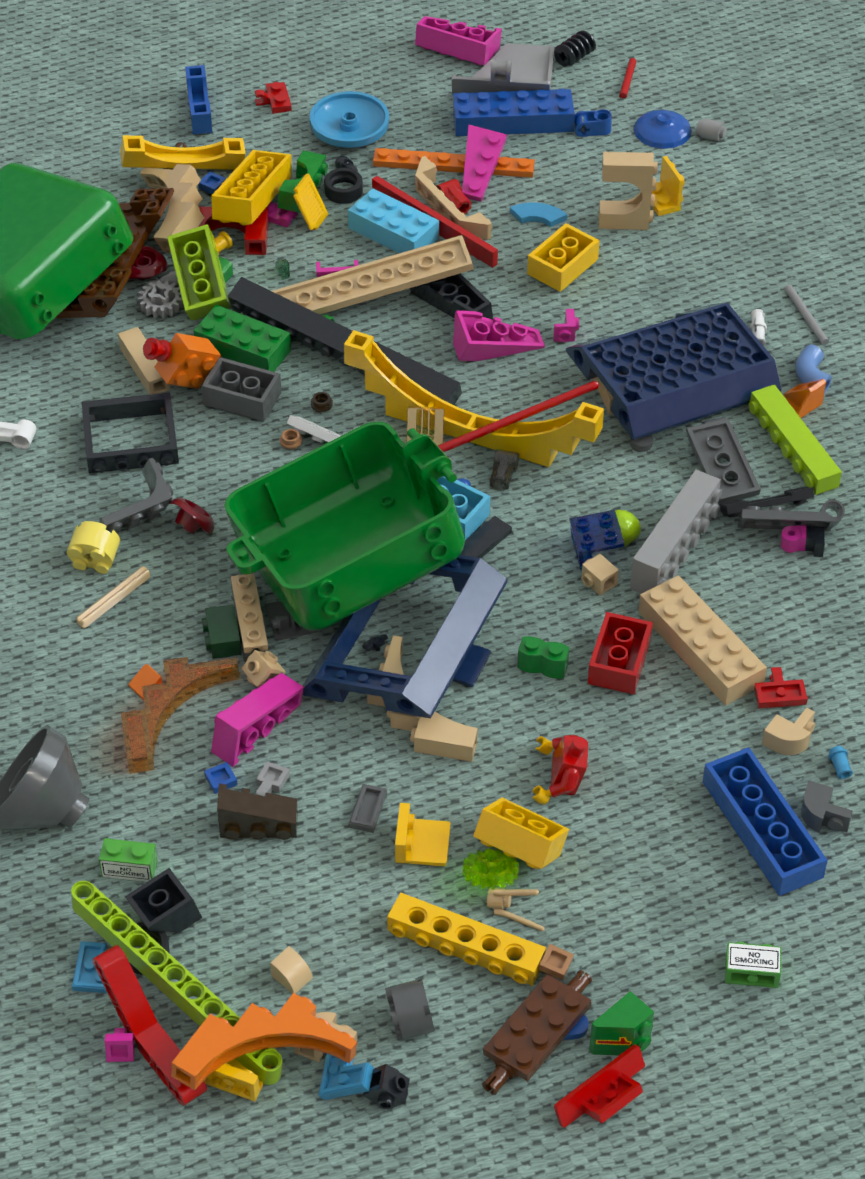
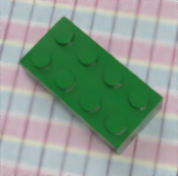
M215 305L193 330L194 336L209 339L219 351L221 358L272 372L277 369L291 352L290 332L219 305Z

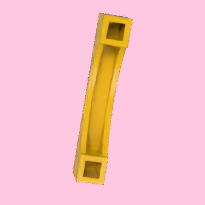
M123 135L120 147L122 167L174 168L176 164L192 165L195 169L235 170L245 159L246 155L243 138H223V141L206 146L179 148L154 144L144 140L143 136Z

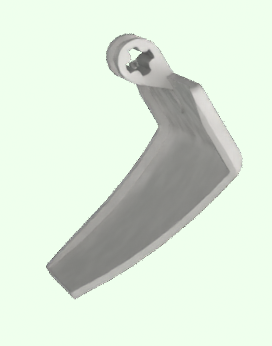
M506 43L472 77L452 75V95L453 93L551 90L554 46Z

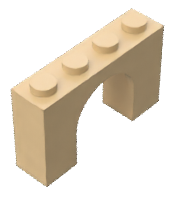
M603 152L602 182H627L637 186L641 191L634 198L625 201L600 200L599 229L648 230L649 222H653V210H650V207H654L655 194H652V190H656V178H653V174H657L658 162L654 161L653 153Z

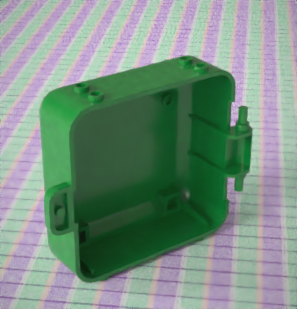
M9 163L0 168L1 334L14 339H26L38 334L132 244L133 234L116 197L105 189L21 163Z
M385 422L366 423L236 489L227 497L224 504L237 538L230 542L226 548L230 560L241 574L247 575L259 571L294 621L302 628L310 631L325 629L454 561L464 549L465 536L453 497L447 489L440 485L437 479L445 477L450 483L456 481L457 476L452 471L451 460L428 435L419 434L414 428H411L407 432L411 440L404 444L398 437L397 432Z

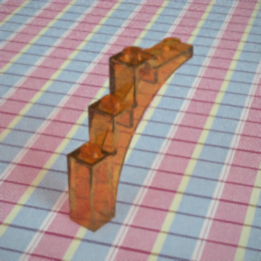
M187 657L163 660L166 683L142 686L145 709L121 713L129 774L154 770V751L159 734L170 716L184 702L210 687L240 679L237 657L188 664Z

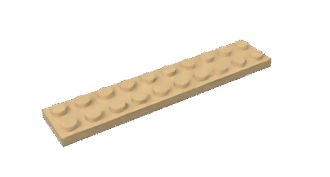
M460 235L273 290L272 292L315 313L324 314L467 272L474 268L463 236Z

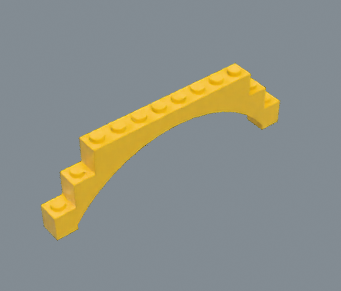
M353 330L344 343V364L365 370V390L385 396L387 416L408 422V408H420L416 409V425L421 426L423 409V427L428 428V409L444 410L443 434L456 438L499 420L456 407L422 388L391 362L374 342V336ZM582 402L578 409L569 414L544 421L516 422L475 439L471 443L550 467L558 451L572 455L580 439L595 442L603 428L604 408ZM430 410L429 429L434 431L435 410Z

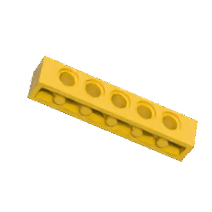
M401 892L387 916V931H390L394 936L414 940L422 947L429 946L435 948L446 956H456L463 959L467 964L485 967L493 974L506 975L519 984L527 983L533 986L540 973L538 968L546 952V947Z

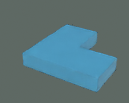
M80 942L72 991L107 993L92 961L94 957L107 950V943Z
M326 1054L318 1096L323 1100L368 1092L374 1067L369 1062L352 1065L353 1059L349 1064L331 1054Z

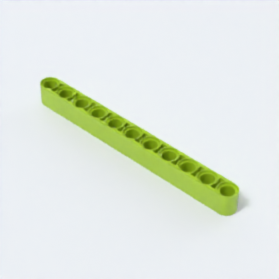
M78 881L72 886L71 901L74 912L112 947L114 945L120 946L128 961L196 1024L201 1026L208 1017V1014L213 1013L216 1014L217 1018L226 1019L234 1027L240 1017L89 881ZM176 979V980H179V981H178V982H171L170 980ZM195 996L197 999H190L189 997ZM274 1048L258 1050L236 1058L246 1069L258 1075V1079L265 1085H273L281 1078L282 1056ZM270 1065V1066H273V1067H275V1068H273V1069H266L265 1066Z

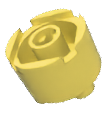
M84 521L79 527L77 525L67 549V555L73 562V567L79 570H86V567L94 568L99 573H108L120 544L119 535L114 530L110 533L106 530V525L98 522Z

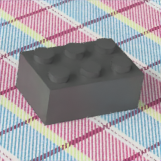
M221 357L202 384L203 405L263 422L282 393L280 373Z

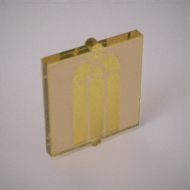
M428 405L424 407L408 406L407 432L409 429L414 428L419 434L428 435L437 445L444 443L445 408L429 407ZM407 435L408 442L409 440H411V438Z

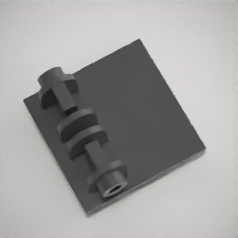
M281 601L264 604L275 641L322 631H310L299 626Z

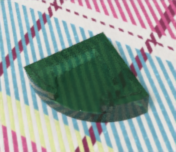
M286 259L277 260L275 267L282 280L288 279L290 277L289 262Z

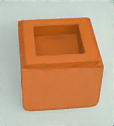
M145 664L128 684L143 701L163 688L161 676L148 664Z

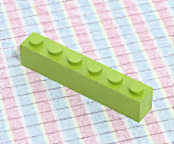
M774 384L751 392L750 412L757 416L761 427L769 432L773 443H777L781 448L783 456L790 460L794 471L802 476L806 487L813 488L815 495L839 487L842 471Z

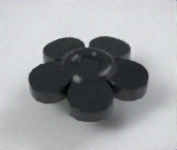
M386 634L376 635L363 643L362 648L366 652L374 648L376 651H380V647L385 644L388 636Z

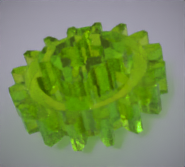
M487 848L485 852L477 850L476 855L469 853L468 858H464L463 876H465L466 882L472 881V886L479 884L481 889L491 887L494 890L497 886L505 888V883L512 885L513 880L518 879L519 862L516 861V858L500 853V849H497L495 852L490 848Z

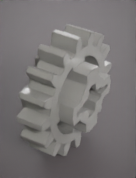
M160 280L156 284L150 282L149 287L143 286V291L138 292V306H140L141 312L145 311L146 316L153 314V318H156L158 315H161L162 319H164L165 315L168 314L172 317L173 312L179 313V308L184 307L180 287H177L176 283L169 285L168 280L165 283H161Z

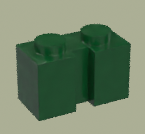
M234 604L205 608L206 618H201L203 633L208 632L209 635L205 636L206 651L211 650L212 659L241 655Z

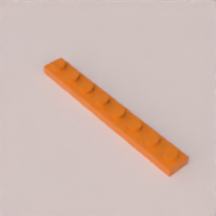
M375 148L373 166L418 169L421 158L426 156L436 165L437 171L464 173L466 154ZM499 157L493 175L533 178L535 159Z

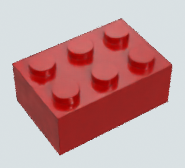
M606 612L589 663L587 684L635 695L651 643L653 622Z

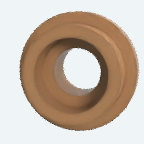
M287 429L280 436V444L285 449H296L302 444V436L295 429Z

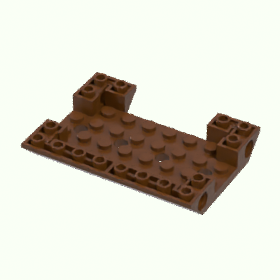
M174 188L137 189L129 203L119 204L133 234L132 244L55 318L106 317L131 275V268L146 239L161 218L175 192Z

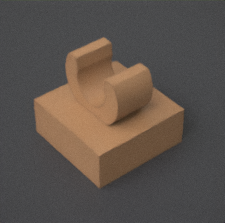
M549 944L538 970L563 981L574 954Z

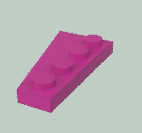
M473 125L468 126L462 192L468 199L482 202L507 140V134Z

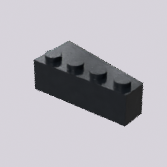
M461 273L410 288L412 294L455 318L456 311H477L483 313L482 317L493 319L491 302Z

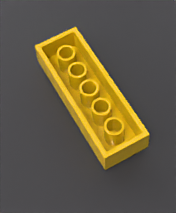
M252 150L211 195L212 219L220 220L223 223L239 222L241 225L252 224L279 193L283 182L291 179V154Z

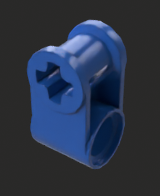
M605 109L577 112L574 119L576 135L588 137L610 134L612 129L611 112Z

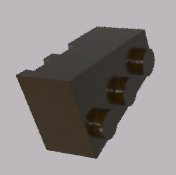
M219 783L217 812L220 838L231 840L237 838H253L256 840L263 838H278L281 840L297 838L298 807L296 798L265 793V796L250 794V789L242 788L240 792L226 789V784Z

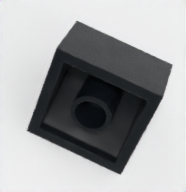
M170 868L125 896L149 931L182 932L202 918L193 898Z

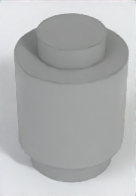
M711 119L699 120L696 127V135L700 136V138L719 142L721 138H725L727 132L724 122Z

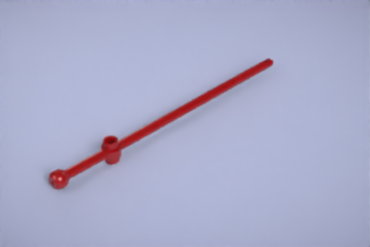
M597 381L589 382L437 446L443 452L449 451L596 390L599 387V383Z

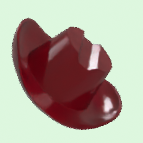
M143 245L131 268L132 273L128 279L146 280L151 279L154 275L165 272L168 268L166 258L155 248Z
M175 498L169 502V504H175L180 507L175 522L183 525L186 531L194 534L202 527L205 532L213 533V518L202 507L184 498Z

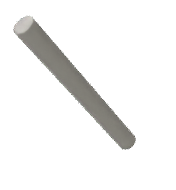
M787 285L784 290L822 345L828 344L829 339L793 286Z

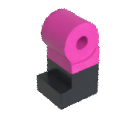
M797 525L787 526L782 530L780 546L784 551L790 553L809 551L814 552V557H823L825 527Z

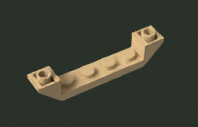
M423 156L415 174V190L439 214L480 239H491V221L481 212L466 218L465 214L461 213L455 207V204L433 184L436 182V165L426 156Z

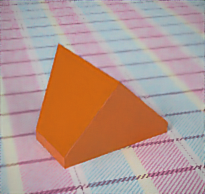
M825 379L798 384L785 392L783 396L799 417L802 418L823 404L826 381Z

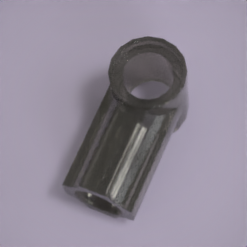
M501 449L496 450L493 472L490 478V486L494 490L504 491L509 489L513 472L516 473V468H518L520 453Z

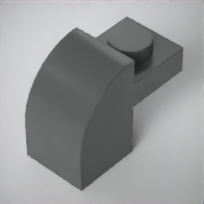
M809 780L801 808L804 822L811 829L819 833L822 825L834 831L848 832L853 811L830 804L833 787Z

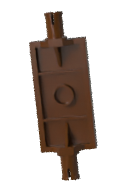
M579 970L567 985L547 974L483 1048V1055L493 1060L496 1064V1069L482 1083L483 1088L487 1092L493 1089L491 1094L495 1096L506 1081L513 1079V1077L519 1076L527 1082L591 1007V999L581 994L592 982L589 974L585 973L582 977L581 975L584 971Z

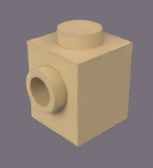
M601 554L586 560L582 564V582L586 587H591L598 595H602L618 585L619 570Z

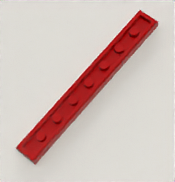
M379 176L372 178V189L439 220V235L447 240L462 235L469 254L492 268L498 265L497 248Z

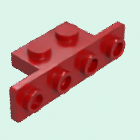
M636 1044L632 1045L554 1104L559 1124L565 1128L584 1113L602 1124L643 1093L641 1084L631 1078L645 1067L640 1047Z

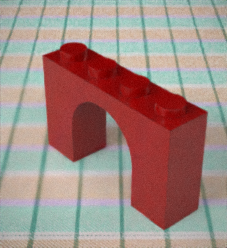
M199 207L204 219L198 227L208 224L211 232L223 227L236 228L245 234V255H266L269 227L268 207L250 225H241L239 222H220V220L212 219V207Z

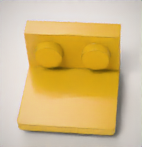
M667 156L662 157L660 181L656 182V190H652V194H655V203L652 208L658 216L680 211L681 202H683L684 177L679 174L674 163Z
M400 803L395 840V863L446 866L451 823L449 821L415 819V814H410V803Z
M236 1059L225 1063L204 1080L206 1085L254 1102L264 1085L258 1079V1075L246 1069ZM270 1065L265 1066L266 1069H272L273 1067Z

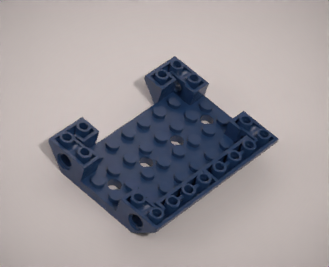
M728 302L710 304L677 314L674 319L617 336L597 338L566 348L567 354L586 379L590 380L598 377L613 396L610 410L633 440L750 402L751 392L774 384L780 392L782 390L775 359Z

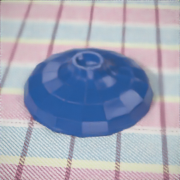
M664 109L644 113L635 122L633 129L635 136L642 143L660 149L675 148L683 145L690 139L692 133L690 124L685 117L674 111Z

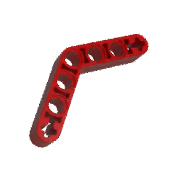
M114 945L92 959L94 967L124 1028H126V1033H133V1039L138 1045L137 1049L177 1101L184 1106L205 1093L207 1086L204 1081L193 1090L171 1076L172 1061L181 1050L158 1023L120 946Z

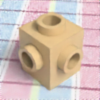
M254 650L241 668L248 676L247 680L258 688L270 678H274L281 672L283 674L286 672L277 662L278 658L269 651Z

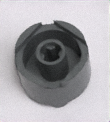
M422 979L385 988L398 1041L435 1031Z

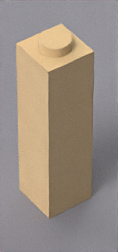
M135 327L118 333L120 350L148 394H158L171 390L170 384H167L154 368L158 361L145 358L143 345L146 339L140 329Z

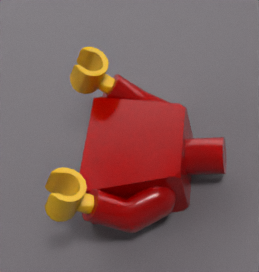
M565 735L553 738L552 741L543 736L538 737L536 741L542 745L536 747V750L549 755L554 748L551 786H549L548 790H545L540 785L534 787L532 792L535 796L532 798L539 804L545 805L551 796L555 798L563 794L575 795L587 769L588 741L577 735Z

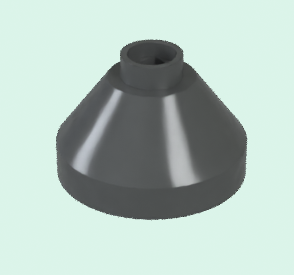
M49 725L42 727L28 741L0 780L1 830L55 827L60 822L70 828L77 822L88 805L89 798L81 793L82 782L67 738Z

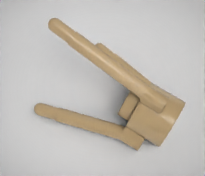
M489 888L487 907L494 909V915L507 917L539 931H544L545 929L535 922L504 910L510 907L512 896L538 895V889L508 890Z

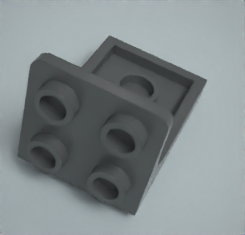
M153 458L147 460L142 470L149 487V497L101 517L99 523L106 525V530L110 533L114 530L118 534L119 529L123 527L131 529L139 525L140 520L145 518L153 520L161 515L160 512L166 510L169 502L172 500V488L168 482L165 483L162 477V467Z

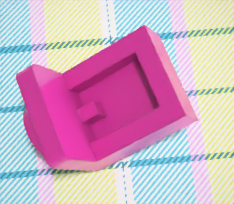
M565 309V324H554V342L575 341V332L579 330V317H575L574 309Z

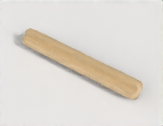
M141 566L77 616L76 623L83 629L89 626L149 579L151 576L150 571L146 567Z

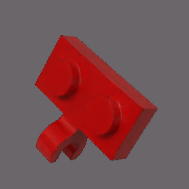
M285 82L265 84V91H255L256 98L261 97L260 99H255L256 106L270 104L272 114L292 111Z
M771 667L772 675H769L770 682L755 683L754 685L758 709L807 705L808 698L803 679L784 681L781 667Z

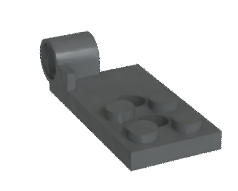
M721 417L703 421L701 425L686 428L689 443L702 472L721 479L720 489L722 494L718 504L760 494L759 484L729 418ZM723 458L726 459L729 463L721 464L717 461V459ZM731 476L735 478L737 481L729 482L725 479V477Z
M837 500L826 501L819 512L783 511L782 507H770L769 510H760L758 506H747L746 509H742L738 517V528L783 530L787 526L798 525L825 527V531H830L832 527L839 524L844 516L845 509L842 503ZM826 510H835L837 517L829 515Z

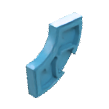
M522 203L510 207V213L520 223L540 222L552 227L567 220V214L564 211L544 203Z

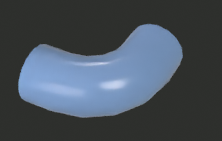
M807 345L801 351L795 363L796 375L801 383L825 379L826 392L830 387L832 376L817 368L822 362L824 354L816 345Z

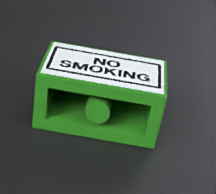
M104 838L99 857L102 877L145 882L154 878L158 862L156 845L154 843Z
M728 942L725 958V983L772 988L779 987L781 947L770 944L754 945L744 942Z

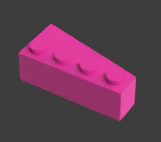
M424 16L416 24L415 45L437 51L443 55H451L460 60L471 61L476 65H485L500 49L501 28H495L492 31L486 30V26L478 25L477 28L467 27V23L464 22L449 24V20Z
M281 672L274 678H270L259 688L253 689L241 700L235 701L233 705L224 711H220L214 720L215 727L211 752L234 767L239 762L237 758L241 753L245 752L248 754L254 748L253 744L260 736L265 738L271 733L275 722L280 724L301 705L304 687Z

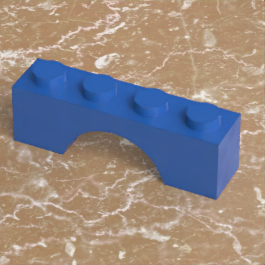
M205 65L186 66L185 72L193 134L213 133Z

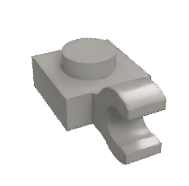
M266 762L256 778V786H259L256 795L265 796V793H272V791L280 793L290 776V769Z

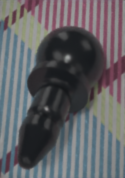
M339 156L336 159V168H349L358 172L357 167L354 166L348 157Z

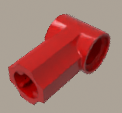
M457 179L436 185L455 204V207L461 213L466 214L471 209L472 203L462 192L461 185Z

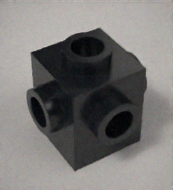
M388 1064L373 1069L370 1090L363 1092V1096L377 1104L381 1109H393L406 1103L410 1078Z

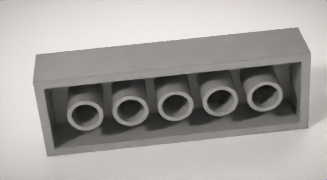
M699 470L694 471L634 556L631 590L642 594L677 575L680 563L686 562L691 547L695 548L697 546L701 532L705 533L707 531L710 519L716 518L719 513L720 506L718 501L722 494L720 489L721 479Z

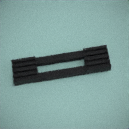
M800 487L785 490L782 495L753 501L740 499L720 503L721 513L729 514L728 517H737L742 509H746L747 506L763 508L794 501L793 504L807 503V498L814 497V491L810 487Z

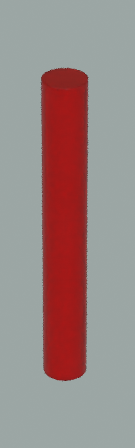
M635 58L629 59L619 94L620 98H627L637 62Z

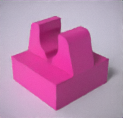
M115 1028L114 1034H105L106 1062L134 1061L133 1033H126V1028Z

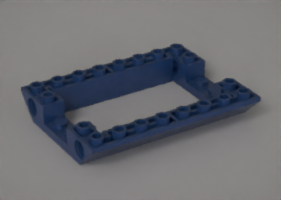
M459 555L454 561L429 573L431 575L452 578L455 591L461 593L413 676L343 664L381 599L342 620L303 684L302 695L342 703L350 691L380 696L383 698L386 711L431 719L506 586L507 578L483 559Z

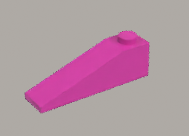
M477 311L455 312L453 345L459 361H482L545 347L538 329L518 323L513 325L501 322V318L494 317V319L482 317L483 313Z

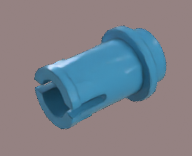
M835 746L829 750L828 758L833 762L837 778H849L852 776L853 771L847 760L848 752L842 746Z

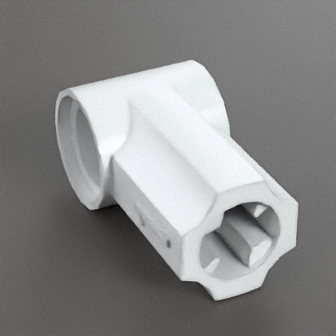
M20 420L17 424L0 422V441L11 442L16 448L28 449L36 433V425L29 420Z

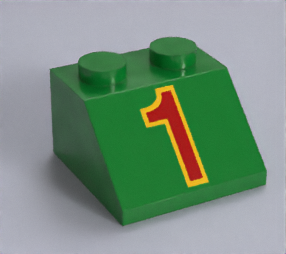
M631 991L628 992L592 1023L589 1052L593 1055L619 1056L634 1044L639 1046L641 1051H644L651 1043L654 1011Z

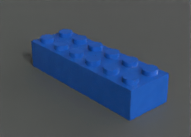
M571 89L453 93L455 136H468L469 125L507 135L574 132L575 112Z
M749 747L705 764L702 783L778 896L824 878L827 858Z

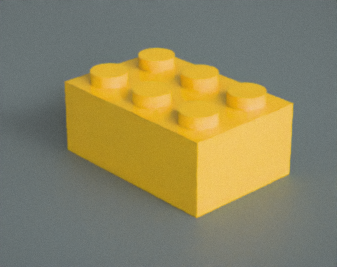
M565 223L528 255L527 275L561 292L598 260L600 240Z
M501 797L482 809L473 837L479 839L485 846L496 847L502 850L508 857L519 858L525 861L531 868L542 869L561 855L569 828Z

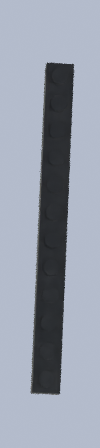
M243 277L239 279L227 296L230 307L235 312L244 313L253 319L290 332L292 340L297 339L306 347L315 348L324 356L334 357L341 364L349 366L344 364V343L353 330ZM375 342L391 362L411 380L438 398L455 405L462 394L460 382ZM356 368L358 372L365 375V370Z

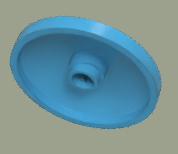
M355 91L338 92L322 98L313 106L310 112V127L314 135L327 144L344 148L361 147L379 140L386 133L389 127V111L381 100L372 95Z

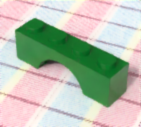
M302 151L297 159L296 178L298 179L285 180L278 194V208L301 213L293 197L295 194L294 189L305 174H310L315 187L317 185L320 186L322 177L326 176L328 171L326 155Z

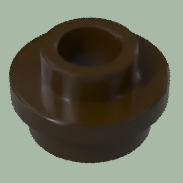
M318 392L311 399V407L317 412H326L333 406V400L326 392Z

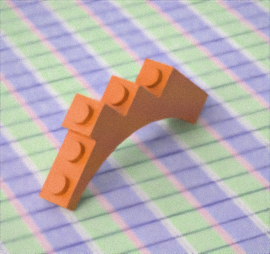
M293 993L276 1016H273L268 1009L258 1007L252 1003L234 1027L226 1019L217 1018L210 1013L172 1061L171 1076L195 1090L211 1073L225 1063L247 1053L278 1047L308 1048L331 1054L350 1064L356 1055L357 1041L350 1034L333 1028L325 1019L316 1018V1005L307 997H300Z

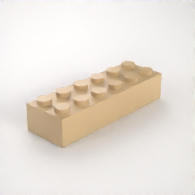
M679 575L640 594L638 613L646 621L653 622V629L725 706L754 691L755 683L765 682L767 667Z

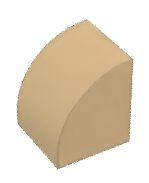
M290 946L270 962L271 976L291 993L296 994L313 978L306 962Z

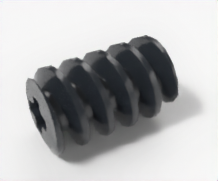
M583 30L578 31L555 47L554 57L563 67L571 66L581 58H584L585 55L596 49V42L590 33Z

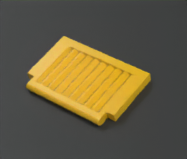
M305 174L295 187L293 197L311 231L319 228L328 216V212L310 174Z

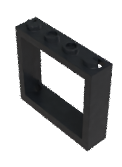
M170 392L81 402L89 474L144 468L147 460L153 458L161 466L179 464ZM166 414L170 445L93 453L90 422Z

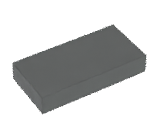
M362 784L349 821V828L374 833L387 795L386 788Z

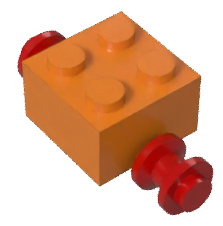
M176 333L170 343L163 339L148 338L143 345L145 358L158 361L154 368L167 384L199 389L221 357L219 351L209 339Z

